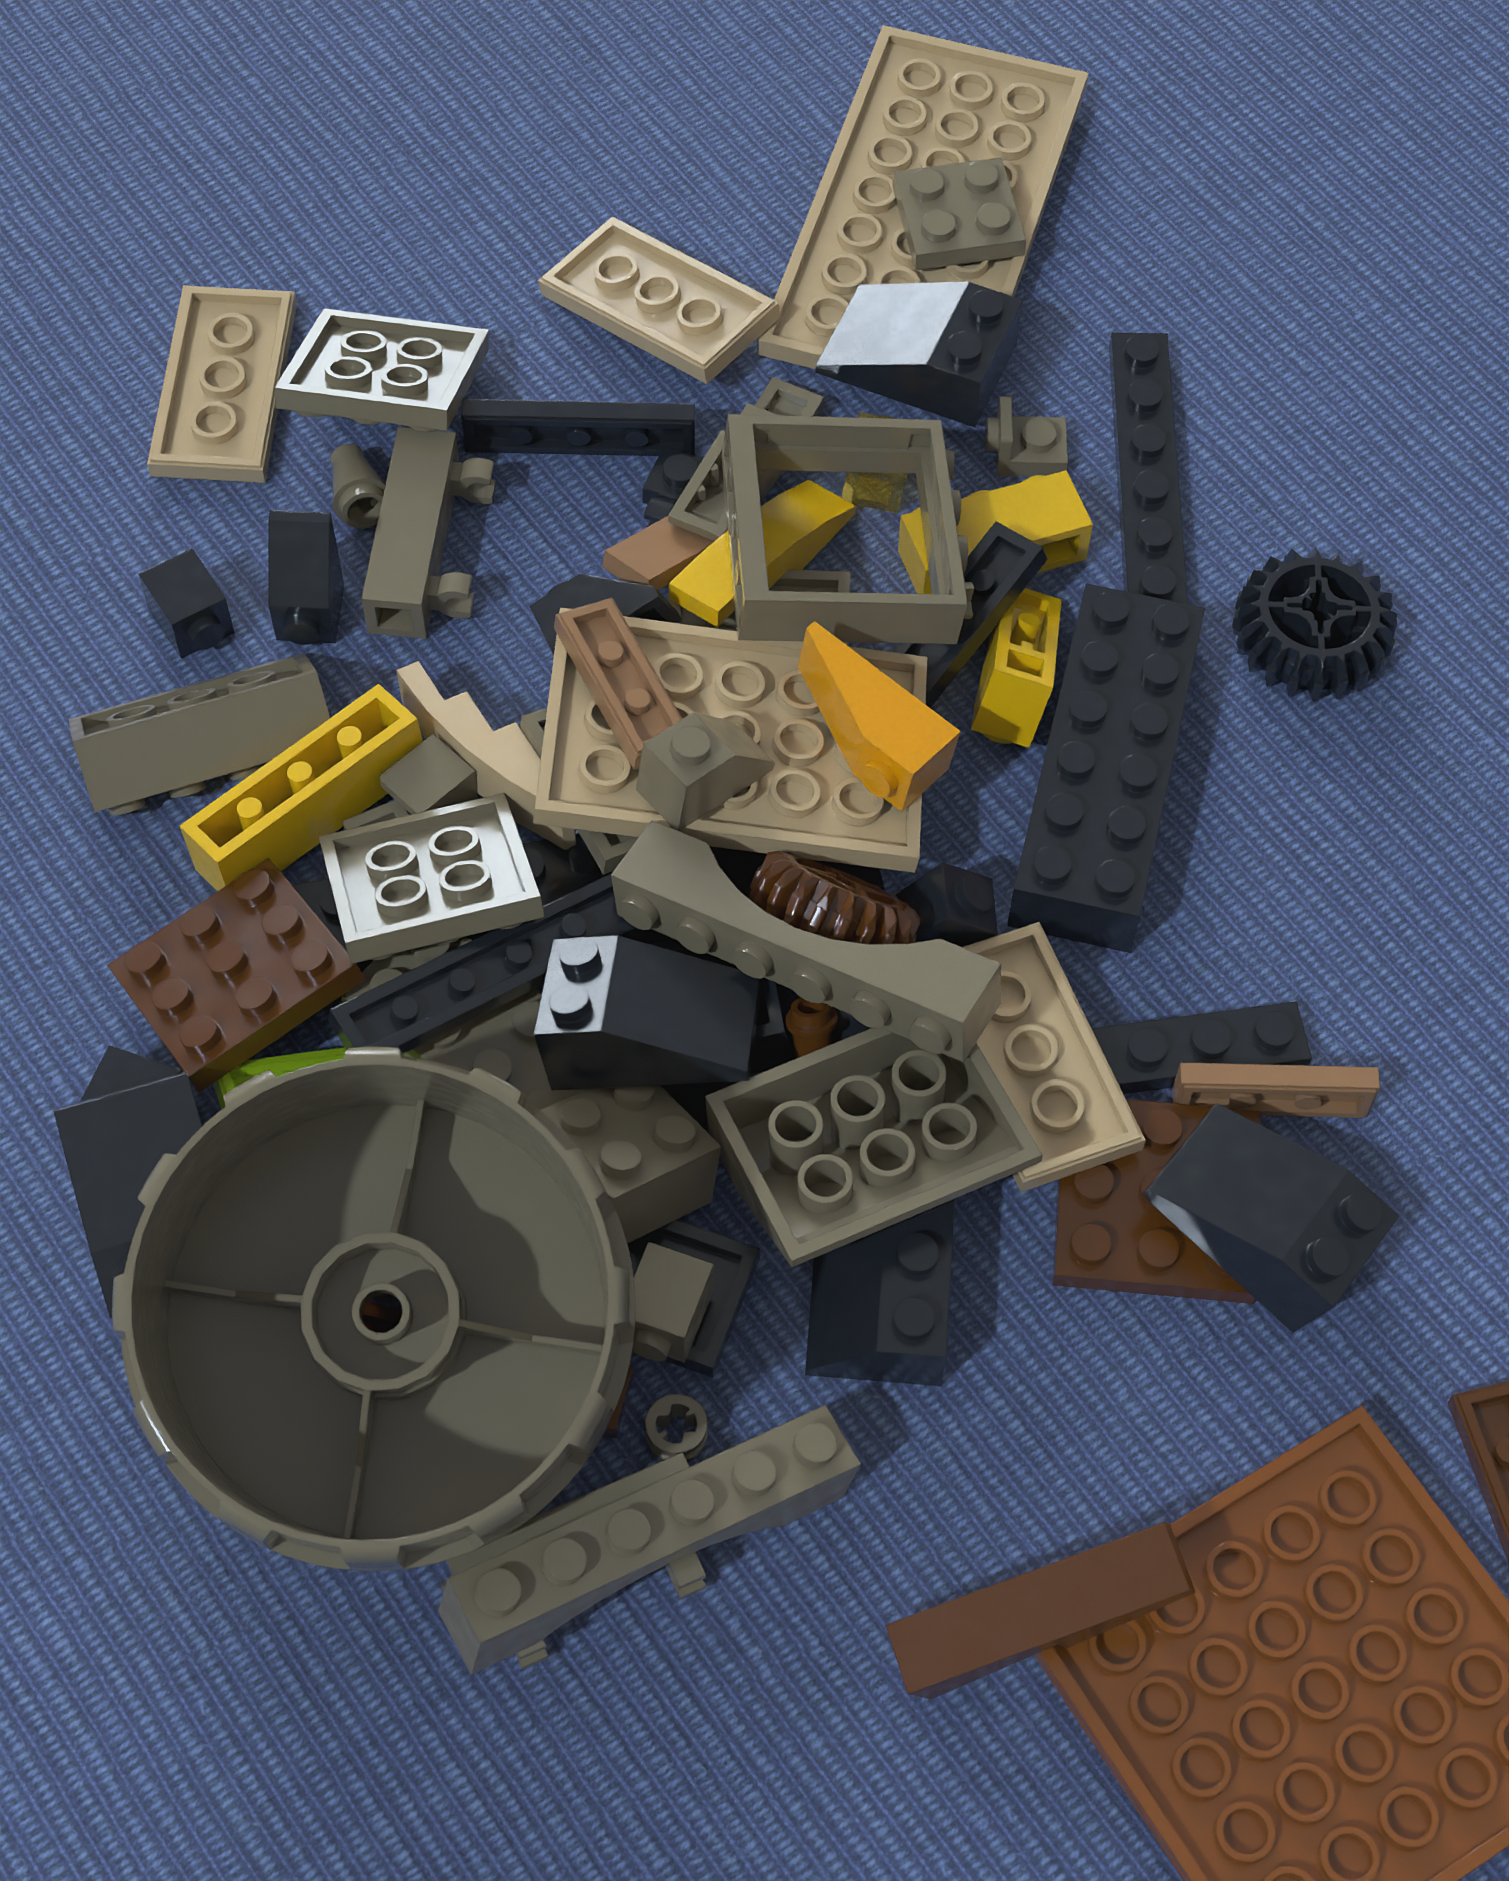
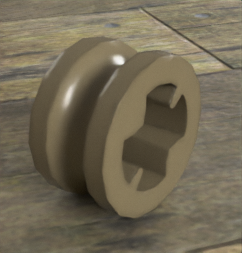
M682 1394L667 1395L657 1400L648 1411L645 1420L647 1445L652 1454L658 1459L664 1461L683 1453L688 1463L696 1459L704 1450L708 1438L707 1417L701 1404L692 1397ZM672 1416L685 1417L686 1428H690L693 1425L696 1427L695 1432H684L681 1443L668 1442L667 1431L665 1430L661 1433L657 1431L658 1427H668Z

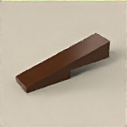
M1162 1522L886 1624L885 1626L907 1693L933 1699L1056 1645L1065 1648L1074 1646L1196 1593L1171 1525Z

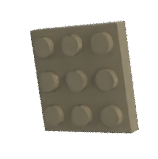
M323 309L275 386L276 409L296 411L305 417L330 415L352 418L355 422L365 425H374L381 422L406 425L419 432L448 431L462 403V399L465 398L489 351V330Z
M505 793L319 836L350 964L369 959L382 960L398 952L431 944H448L458 940L460 937L497 928L510 929L526 921L544 917L541 896Z

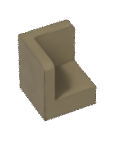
M434 734L380 776L381 787L411 814L479 799L475 770Z

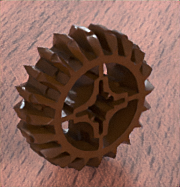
M768 852L762 866H758L749 886L751 891L748 898L766 913L797 929L833 940L867 945L911 944L917 940L916 932L920 924V917L908 903L899 900L896 895L882 890L880 886L871 884L859 876H854L820 860L806 859L790 852Z

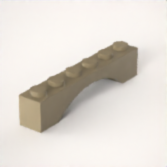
M651 820L611 874L617 914L632 926L641 930L652 929L679 941L685 948L694 953H708L734 964L739 970L750 977L758 979L767 978L788 987L809 1002H823L849 1013L865 1026L884 1028L912 1040L915 1045L932 1054L942 1053L964 1062L1001 1004V963L942 939L911 944L867 945L833 940L797 929L766 913L742 894L719 867L708 843Z
M826 1405L821 1406L447 1578L438 1612L472 1675L537 1644L560 1626L597 1602L675 1560L738 1535L765 1528L785 1526L842 1499L861 1463Z

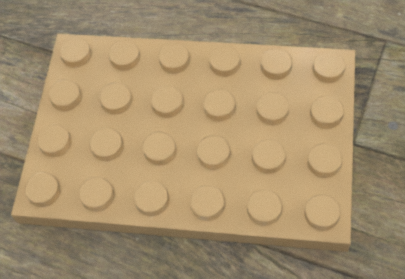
M560 608V612H559V613H562V612H565V611H568V610H572V609ZM623 616L682 719L691 713H698L732 720L775 762L774 769L679 832L704 841L711 847L765 854L774 851L790 852L806 859L915 873L920 857L922 794L901 812L884 798L877 797L869 792L862 781L852 774L797 667L803 641L738 640L737 631ZM556 635L533 824L639 837L651 820L674 829L636 791L639 769L633 770L559 636ZM850 647L925 704L927 657Z

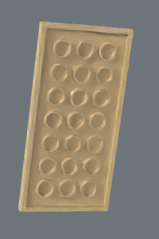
M883 25L774 298L775 301L779 302L781 318L759 337L758 355L815 369L821 354L858 286L862 284L971 282L1015 297L1087 88L1089 73ZM1002 157L1026 237L1024 256L915 270L893 190L894 171Z

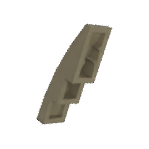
M772 377L755 406L747 403L741 414L820 417L823 413L824 397ZM723 430L718 434L668 515V523L713 541L728 531L721 456L725 431ZM757 470L760 502L784 470Z

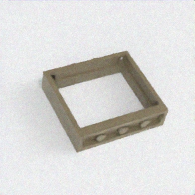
M728 414L721 456L738 640L804 641L806 628L815 621L842 642L957 644L963 620L972 619L973 616L971 598L974 586L972 582H964L963 572H965L967 566L968 544L966 536L957 534L956 526L959 524L961 515V496L959 490H951L950 481L954 473V451L945 450L941 420ZM757 470L916 474L932 594L769 591Z

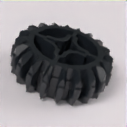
M1316 547L1308 554L1307 558H1302L1293 549L1284 557L1283 562L1270 556L1262 570H1253L1252 575L1247 579L1246 586H1243L1242 591L1238 593L1235 604L1237 611H1235L1232 622L1233 634L1238 636L1236 641L1237 654L1248 656L1249 672L1266 671L1264 678L1267 687L1278 681L1287 684L1286 689L1289 697L1298 688L1308 690L1313 702L1321 695L1322 690H1327L1337 700L1345 693L1347 687L1359 692L1362 686L1366 684L1368 677L1376 678L1377 674L1382 671L1386 657L1391 655L1395 644L1393 637L1397 627V613L1391 611L1393 606L1392 594L1380 592V576H1362L1364 572L1362 561L1352 566L1343 564L1340 551L1331 559L1321 558Z

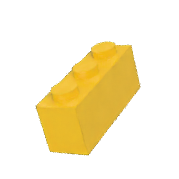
M1067 470L1047 476L1035 475L1021 483L991 491L980 490L961 499L960 521L956 528L958 535H963L967 538L968 556L997 521L1043 547L1048 560L1037 573L1087 560L1093 523ZM919 507L911 513L901 515L898 552L916 593L932 594L921 509Z

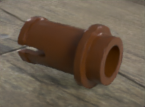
M802 997L796 999L791 1004V1010L785 1016L786 1029L793 1034L794 1060L833 1044L832 1031L838 1024L837 1012L830 1005L823 1002L812 1003Z

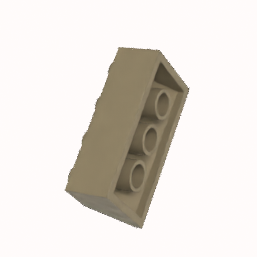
M300 653L69 719L72 742L94 811L98 812L108 809L110 815H121L145 806L144 798L167 791L171 798L188 796L205 789V780L229 774L230 780L245 779L264 766V763L271 761L330 719L317 671L305 653Z

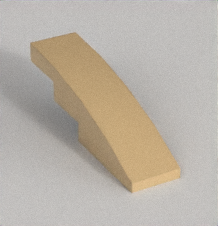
M419 661L396 670L402 704L417 717L421 735L426 740L434 734L475 770L478 794L482 797H489L505 793L515 822L564 850L576 845L574 829L533 824L541 759L516 722L493 731L467 691L444 700Z

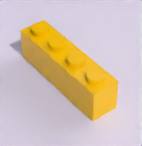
M377 684L180 825L195 870L211 886L219 891L267 858H270L280 872L317 846L320 843L319 836L336 832L343 827L342 821L359 815L388 794L381 787V774L423 742L417 717L380 684Z

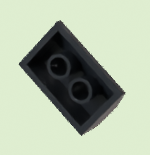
M955 1199L814 1258L805 1367L806 1376L941 1386L947 1355Z

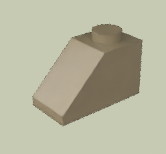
M691 713L643 744L636 791L675 830L681 831L774 769L775 762L734 721Z

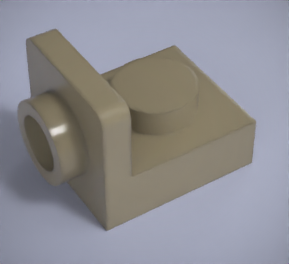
M1000 396L997 417H987L985 430L986 452L996 453V476H1047L1067 470L1066 417L1012 416V397Z

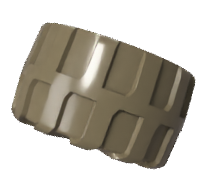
M398 1047L348 1048L342 1060L315 1064L276 1077L270 1070H267L225 1094L224 1102L226 1107L206 1122L189 1139L177 1155L165 1153L151 1172L138 1196L145 1209L132 1239L124 1274L114 1278L112 1295L113 1331L121 1339L125 1372L135 1404L133 1413L158 1457L166 1464L181 1485L206 1510L225 1525L269 1550L318 1566L353 1571H391L423 1567L473 1552L517 1529L547 1506L570 1483L588 1460L613 1416L626 1380L631 1359L636 1314L632 1263L618 1214L589 1160L582 1150L550 1118L532 1105L520 1090L480 1068H475L470 1072L439 1062L404 1056ZM378 1295L396 1297L402 1305L400 1322L394 1329L386 1333L370 1331L363 1322V1311L366 1304Z

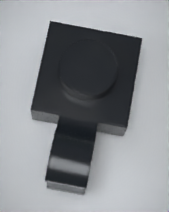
M663 446L643 486V503L648 504L644 512V519L650 520L648 526L669 515L704 458Z

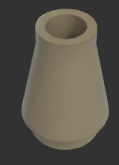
M355 444L341 445L330 456L333 472L334 512L347 525L353 528L364 529L375 526L378 523L385 484L367 461L361 447Z

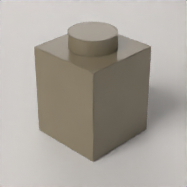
M648 1242L634 1276L636 1314L632 1351L653 1361L661 1362L670 1357L685 1363L714 1291V1264Z

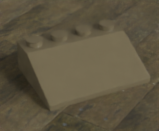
M871 1028L750 1077L749 1081L738 1082L705 1096L708 1134L721 1146L719 1157L735 1189L791 1267L1042 1162L1043 1155L977 1043L965 1061L961 1062L942 1053L932 1054L915 1045L912 1040L884 1028Z

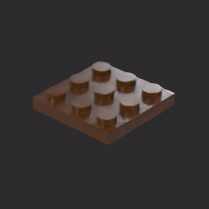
M270 858L243 873L236 880L197 906L189 909L182 916L107 965L184 1072L187 1071L190 1081L199 1092L365 980L356 963L350 964L347 951Z
M1126 1099L1145 1138L1143 1150L1057 1180L1052 1285L1254 1304L1255 1298L1142 1195L1212 1107ZM1227 1108L1260 1125V1111Z

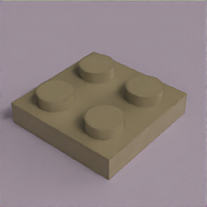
M1002 157L894 171L893 190L915 270L1024 256L1026 237Z

